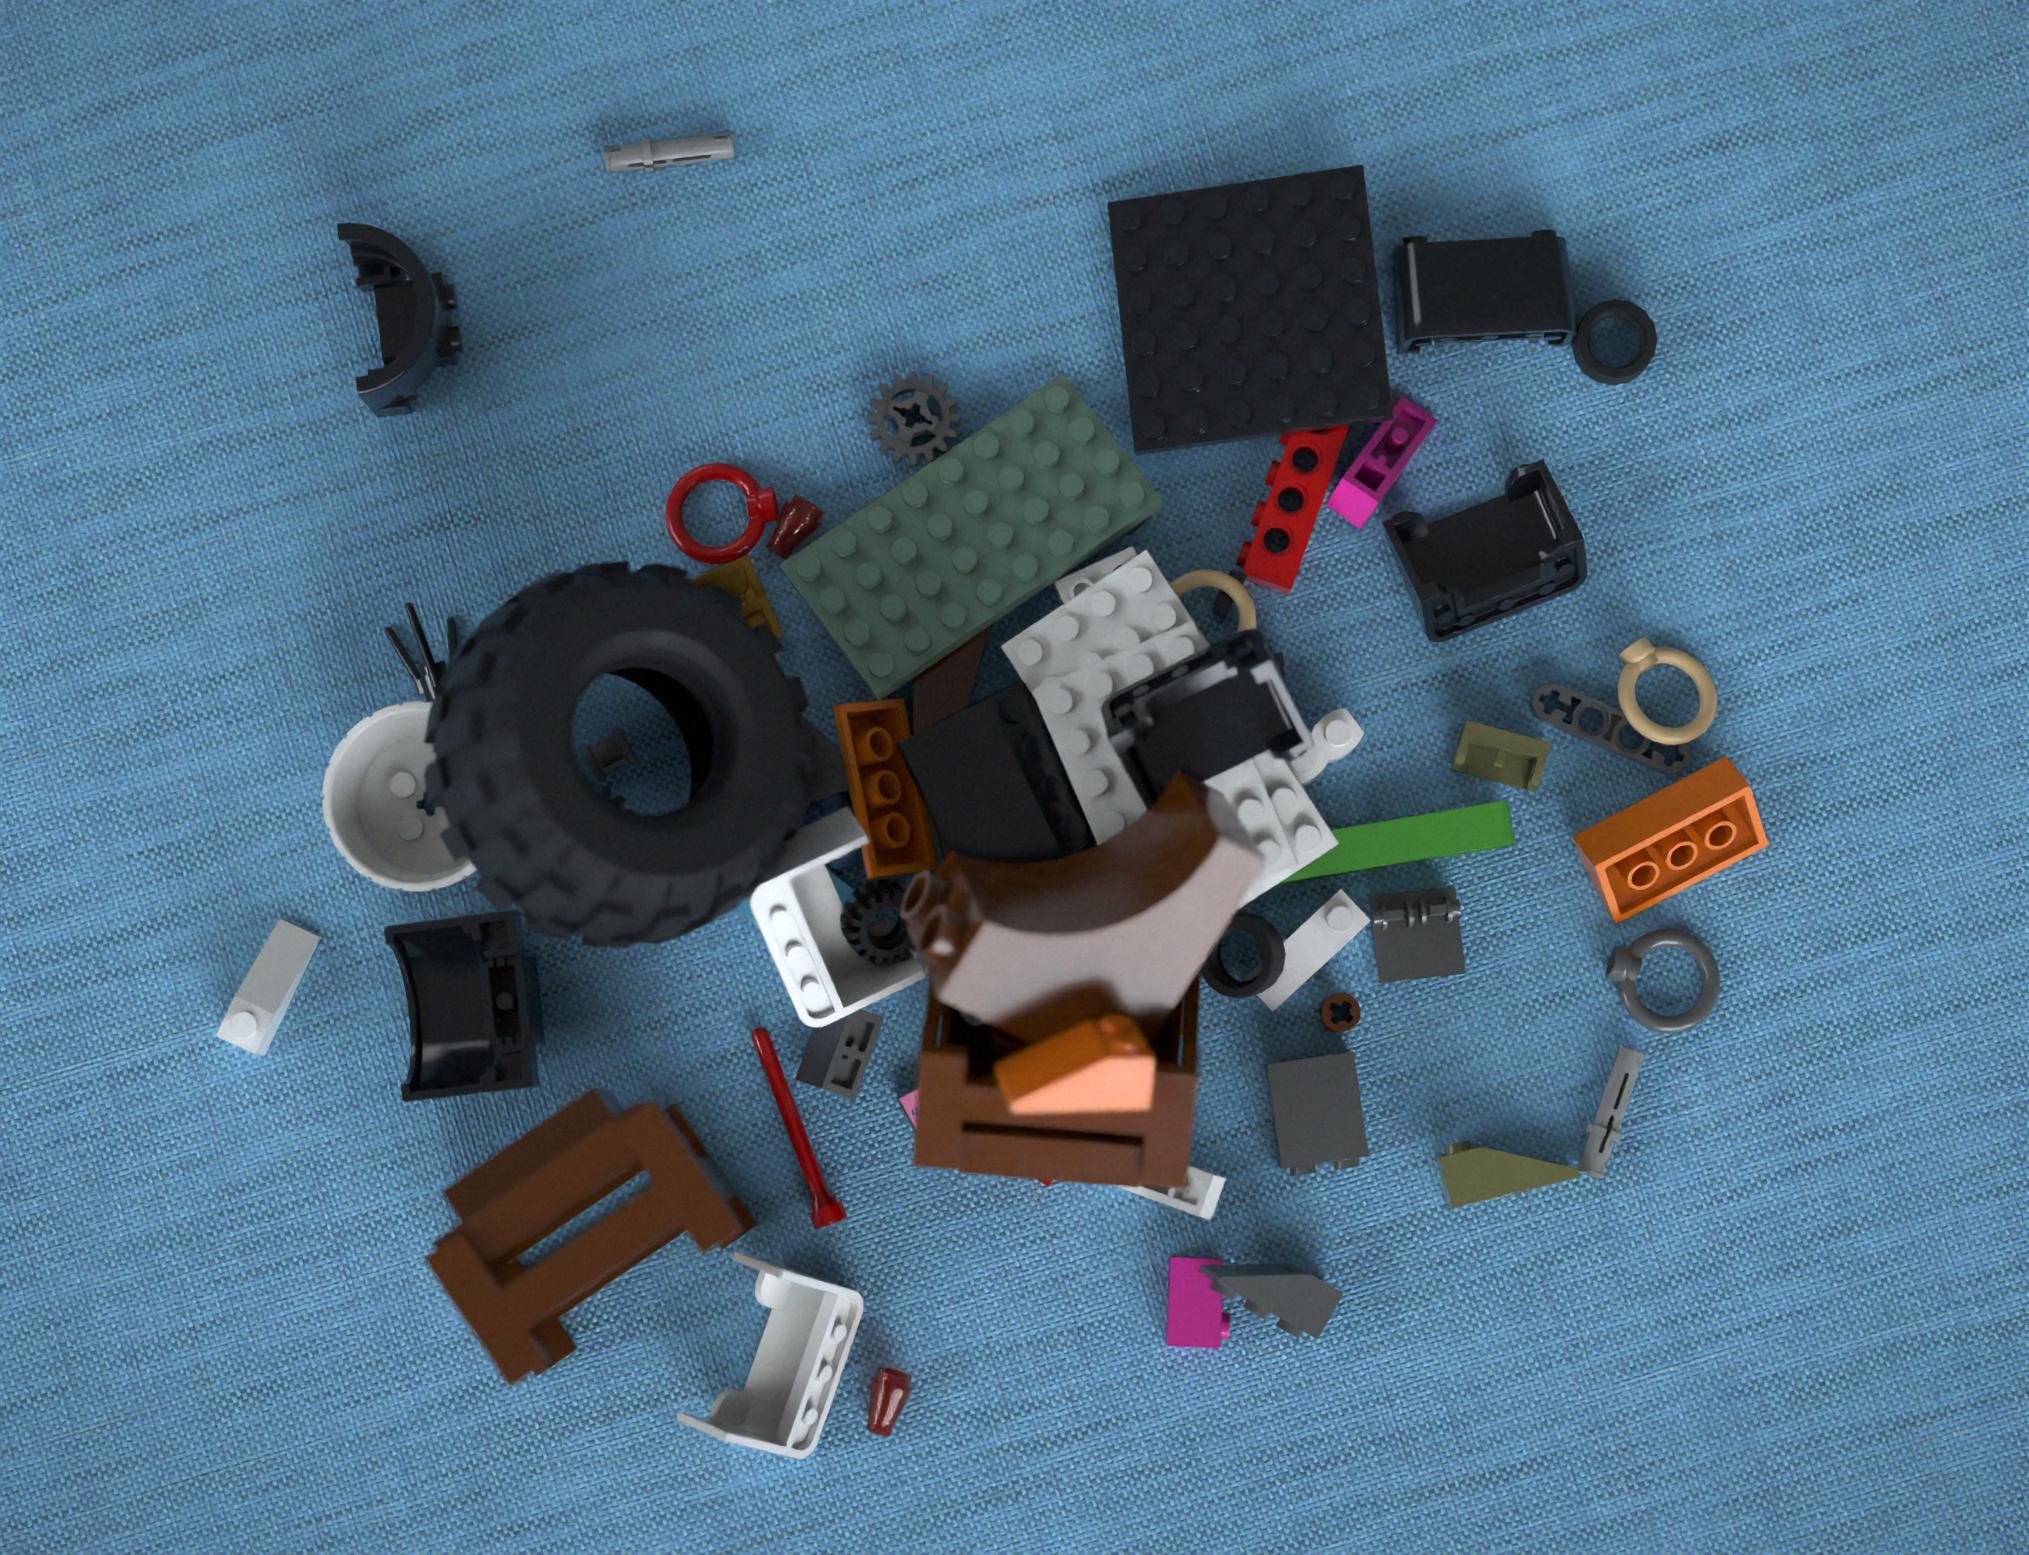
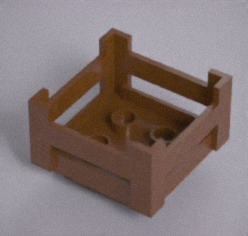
M1201 965L1148 1046L1154 1058L1149 1109L1012 1112L994 1073L995 1063L1032 1047L1034 1044L987 1021L978 1026L969 1024L961 1016L956 1006L937 997L933 985L929 981L925 1022H923L919 1054L913 1166L959 1170L960 1167L959 1173L1136 1188H1138L1140 1182V1185L1186 1189L1199 1073L1200 1045H1198ZM939 1029H940V1039H939V1045H938ZM1181 1036H1182L1181 1065H1179V1062H1180V1039H1181Z
M593 1087L441 1191L461 1223L431 1242L436 1250L423 1259L509 1388H511L533 1372L536 1376L544 1373L578 1349L558 1320L560 1317L685 1231L701 1254L704 1255L717 1245L723 1250L759 1224L678 1104L673 1103L666 1109H663L661 1104L655 1100L652 1102L637 1101L624 1110L611 1090ZM644 1170L646 1171L654 1185L529 1271H525L517 1257Z

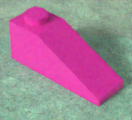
M1403 396L1393 408L1394 420L1383 421L1325 504L1359 529L1364 526L1437 422L1436 418Z

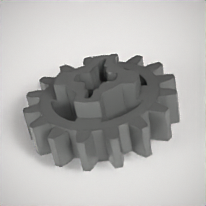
M911 371L909 382L903 383L896 374L893 376L894 387L890 389L881 384L879 391L883 398L881 400L871 398L869 401L870 406L877 411V414L867 415V424L878 426V428L869 433L872 441L882 439L883 442L880 445L879 452L884 455L890 450L894 451V463L899 464L904 456L909 457L912 467L917 466L918 457L924 456L926 461L931 463L934 461L933 452L936 449L942 454L948 451L944 442L945 439L956 440L958 437L957 432L950 428V425L960 423V415L949 412L957 406L956 398H944L948 391V386L945 383L936 389L932 387L933 375L928 374L923 382H918L916 372ZM914 392L913 397L905 401L898 402L894 400L902 394ZM931 398L941 409L942 421L930 413L929 405ZM914 411H919L921 420L924 423H915L913 428H908L906 418L903 416H912ZM885 418L897 425L899 431L896 441L886 430ZM926 436L933 438L924 445L913 447L916 440Z

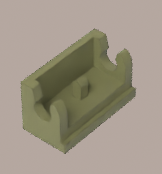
M1466 720L1462 724L1450 770L1534 793L1537 785L1539 786L1551 743Z

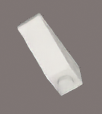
M1340 889L1283 942L1286 953L1283 972L1274 985L1256 994V996L1273 1012L1371 920ZM1262 963L1242 981L1251 980L1256 977L1262 969Z
M279 919L234 996L216 1036L251 1053L265 1056L320 937Z

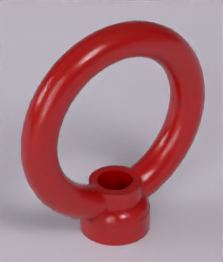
M708 463L690 470L677 481L669 494L665 517L672 541L685 555L702 563L724 564L739 559L752 550L760 540L766 522L779 521V510L774 487L761 488L753 476L735 465ZM710 480H725L738 486L746 495L747 509L750 517L744 533L733 543L722 547H708L698 543L688 534L683 523V506L688 495L698 485Z

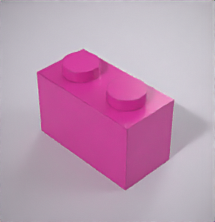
M1169 1256L1167 1346L1220 1348L1221 1339H1229L1230 1313L1222 1312V1295L1209 1288L1213 1279L1199 1272L1202 1265H1223L1224 1259Z

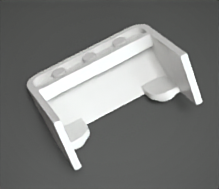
M735 1251L732 1260L760 1270L755 1282V1296L761 1305L772 1308L743 1391L728 1389L722 1392L713 1403L709 1419L679 1412L676 1420L726 1442L796 1459H803L809 1456L818 1444L863 1313V1299L857 1291Z

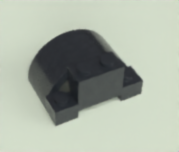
M337 223L339 241L345 240L348 244L353 258V265L359 269L360 278H356L357 286L362 292L374 291L382 359L385 365L384 368L368 370V375L356 377L358 396L378 418L412 413L410 401L417 400V389L430 377L436 367L458 365L456 352L463 351L460 326H453L451 310L458 309L454 283L448 284L442 272L429 273L417 254L395 235L371 225ZM402 271L409 276L408 278L395 280V275L401 274Z
M510 910L386 926L384 929L385 944L394 952L401 970L410 1020V1066L406 1081L401 1085L402 1100L410 1102L540 1087L535 1045L545 1044L536 957L525 955L521 912Z

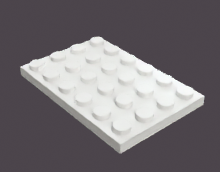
M1194 620L1032 690L1098 845L1122 832L1147 811L1108 739L1101 713V705L1109 696L1205 649L1206 646ZM1254 758L1203 782L1223 793L1267 860L1253 883L1298 864Z

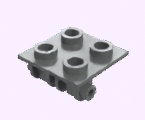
M1455 887L1368 897L1379 983L1466 973L1459 924L1461 909L1459 899H1456Z

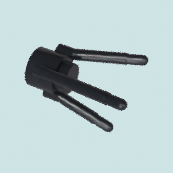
M408 602L405 604V609L426 665L420 669L422 676L393 629L386 627L384 632L413 679L418 695L424 694L427 702H433L444 692L445 688L440 686V682L447 665L445 661L435 663L414 605ZM452 616L447 618L449 662L458 649L455 618Z

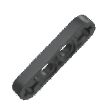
M1556 683L1543 684L1531 696V712L1539 721L1656 772L1666 775L1676 774L1686 768L1690 762L1691 749L1688 743L1676 745V754L1681 756V761H1674L1669 766L1663 763L1665 756L1654 750L1650 752L1649 759L1642 756L1651 741L1643 735L1642 743L1637 749L1630 750L1624 748L1619 742V731L1622 727L1631 724L1627 721L1623 712ZM1551 692H1554L1558 695L1556 702L1567 708L1571 706V699L1577 701L1579 704L1571 713L1569 724L1562 721L1567 713L1561 710L1554 709L1550 714L1543 712L1545 705L1539 701L1540 696L1547 697ZM1591 708L1600 713L1602 716V726L1598 731L1586 732L1580 727L1578 718L1582 710ZM1654 742L1653 744L1664 749L1670 746L1658 742Z

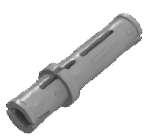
M731 131L650 141L649 137L641 138L639 143L603 146L607 174L645 169V172L648 173L654 172V168L719 159H735Z
M1618 1046V1052L1593 1124L1589 1123L1586 1133L1589 1134L1579 1166H1577L1579 1172L1598 1179L1604 1178L1603 1174L1613 1145L1620 1141L1621 1134L1618 1131L1642 1060L1645 1058L1644 1054Z

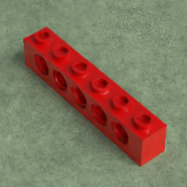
M1349 426L1330 428L1324 431L1281 435L1278 444L1286 446L1281 462L1272 460L1264 483L1272 487L1267 503L1258 500L1250 525L1258 527L1253 543L1244 540L1236 565L1243 567L1242 573L1247 575L1246 581L1289 596ZM1307 452L1314 457L1316 467L1308 472L1300 471L1293 465L1292 457L1296 453ZM1293 492L1301 499L1302 507L1295 512L1284 511L1279 506L1278 497L1282 493ZM1271 532L1281 533L1287 540V548L1279 553L1271 552L1264 545V537Z

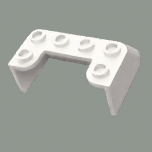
M848 807L799 829L794 838L788 841L783 840L781 846L788 852L782 862L764 883L753 882L747 890L748 904L792 1004L802 1022L811 1027L826 1026L926 978L923 969L909 948L904 951L909 958L903 962L898 956H894L895 965L887 966L882 960L881 966L873 965L870 960L867 962L863 960L842 934L841 928L845 926L840 922L841 914L846 913L825 864L869 843L867 835ZM877 920L869 923L868 930L870 935L882 937L888 934L895 927V924L888 920Z

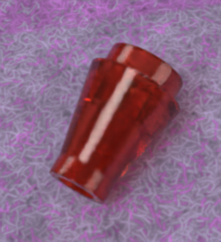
M795 494L791 501H785L766 547L776 555L787 560L822 524L819 520L824 512L804 497Z
M879 1367L876 1376L871 1377L869 1413L866 1425L868 1431L882 1436H891L893 1427L913 1391V1388L910 1386L912 1377L909 1374L892 1368Z

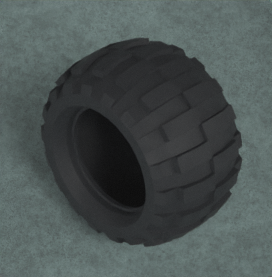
M625 560L583 564L573 573L570 571L552 573L526 586L484 618L477 630L459 645L443 672L440 686L445 689L443 694L432 702L424 743L434 745L433 752L436 753V760L427 765L424 772L429 805L437 803V807L444 808L450 825L443 830L440 837L454 862L466 856L482 876L475 889L497 909H506L515 904L524 910L522 916L528 918L524 926L551 938L565 939L573 934L583 935L582 945L628 948L638 942L659 944L687 935L736 909L742 899L747 896V890L753 882L764 883L788 852L781 846L782 841L794 838L803 824L811 796L803 794L806 785L801 781L809 777L816 767V736H810V730L802 729L799 714L803 713L810 704L800 676L786 677L774 655L784 647L765 623L752 628L739 616L743 609L740 606L741 600L717 584L705 586L701 590L694 588V580L686 578L687 570L661 563L645 564L637 571H629V561ZM607 673L637 684L658 700L674 719L687 747L691 766V789L689 802L686 805L668 813L655 815L626 811L607 801L587 780L578 764L573 749L572 724L579 700L585 690L598 677Z

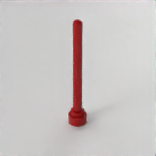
M763 1027L755 1028L751 1034L752 1041L814 1201L810 1203L812 1212L809 1213L814 1229H820L847 1218L842 1201L837 1202L834 1194H829L768 1031Z

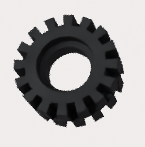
M878 880L877 888L872 882L866 883L864 886L867 892L862 894L856 889L852 893L857 899L854 904L846 900L843 906L848 914H841L840 922L845 926L841 928L842 934L847 939L846 941L866 962L870 960L873 965L881 966V961L883 960L887 966L895 965L894 956H898L903 962L909 958L904 952L907 948H910L913 952L917 950L906 927L907 921L901 917V906L906 889H903L895 882H892L890 886L886 880ZM885 909L896 911L897 923L888 934L882 937L870 935L868 925L878 912Z

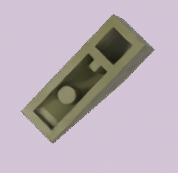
M1469 1140L1444 1146L1446 1155L1435 1157L1447 1206L1452 1209L1580 1178L1579 1169L1486 1147L1471 1148Z

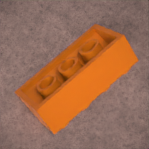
M904 698L833 706L855 819L869 840V843L861 846L867 879L871 882L894 880L917 875L923 870L931 871L938 869L926 807L895 745L897 742L911 736Z
M1726 756L1572 836L1583 867L1615 925L1768 846L1750 785Z

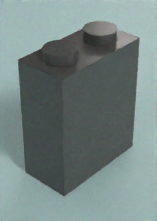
M1354 1052L1265 1064L1279 1169L1290 1168V1175L1296 1176L1317 1173L1315 1164L1333 1162L1334 1170L1359 1167V1158L1368 1157L1369 1152Z

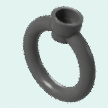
M1661 929L1649 932L1633 942L1628 949L1615 946L1610 954L1605 970V979L1617 982L1620 999L1631 1017L1642 1026L1660 1033H1679L1697 1026L1712 1011L1720 990L1719 969L1710 950L1691 934L1674 929ZM1665 946L1680 948L1689 953L1699 965L1702 973L1703 984L1699 999L1688 1011L1675 1016H1663L1649 1010L1639 999L1635 988V981L1640 972L1642 958L1650 951Z

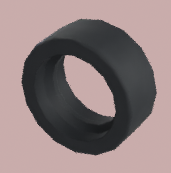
M1613 299L1600 302L1585 313L1577 326V334L1572 341V349L1575 362L1585 375L1598 383L1618 385L1628 383L1643 373L1655 355L1658 338L1655 325L1645 310L1632 302ZM1613 317L1624 319L1632 324L1638 332L1640 340L1639 351L1634 360L1625 366H1605L1597 361L1591 353L1589 345L1590 333L1595 325L1604 319Z
M1247 912L1232 915L1202 962L1200 973L1207 984L1223 996L1238 999L1259 994L1274 985L1283 972L1286 957L1283 939L1275 926L1262 916ZM1232 931H1247L1255 937L1261 947L1263 956L1262 969L1251 980H1236L1228 974L1222 964L1220 956L1221 942Z

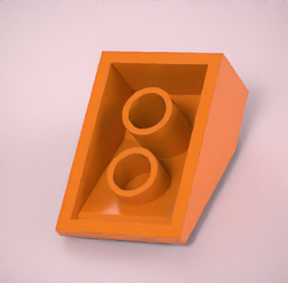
M1119 1015L1105 1016L1102 1020H1087L995 1063L994 1073L1012 1112L1149 1109L1154 1058L1133 1019Z

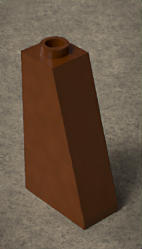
M992 625L913 678V734L970 705Z

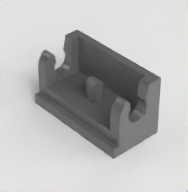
M859 1009L826 1026L813 1027L795 1079L855 1100L884 1017Z

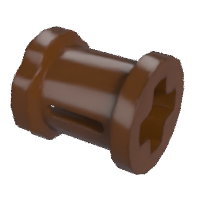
M1346 993L1331 995L1322 1002L1319 1008L1320 1022L1326 1030L1332 1033L1349 1031L1357 1025L1360 1019L1361 1010L1359 1004L1354 997ZM1342 1003L1347 1004L1349 1008L1346 1014L1350 1018L1349 1022L1341 1020L1334 1024L1330 1020L1333 1016V1012L1329 1009L1330 1005L1339 1006Z

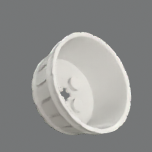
M432 702L403 703L404 705L395 704L372 713L373 716H367L358 722L346 734L347 737L340 741L329 761L331 764L327 767L323 780V815L326 827L330 829L329 834L340 854L347 858L346 861L356 871L366 878L371 877L372 881L385 887L414 892L430 891L453 885L477 870L466 856L454 862L440 837L443 830L450 826L444 808L435 807V814L432 816H427L425 809L417 808V801L423 800V792L427 791L424 772L427 765L436 760V753L433 752L434 745L424 743Z

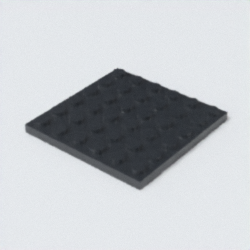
M1363 165L1107 202L1134 452L1136 455L1394 420Z

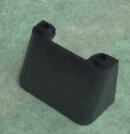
M1556 230L1531 232V237L1428 242V237L1410 236L1403 238L1402 245L1396 246L1393 249L1392 260L1398 354L1419 353L1420 346L1432 345V340H1434V348H1443L1444 344L1510 340H1529L1530 344L1538 343L1541 336H1544L1548 347L1569 346L1577 334L1576 311L1566 240L1563 237H1558Z
M1543 459L1532 464H1523L1514 468L1505 481V494L1430 524L1426 523L1422 514L1410 511L1397 513L1391 519L1382 522L1384 535L1428 640L1432 642L1450 640L1577 589L1586 580L1588 573L1584 537Z
M1253 628L1233 634L1109 696L1101 705V713L1108 739L1147 810L1165 791L1178 770L1204 782L1268 750L1275 759L1292 761L1300 758L1308 749L1315 746L1312 735L1264 637L1258 629Z

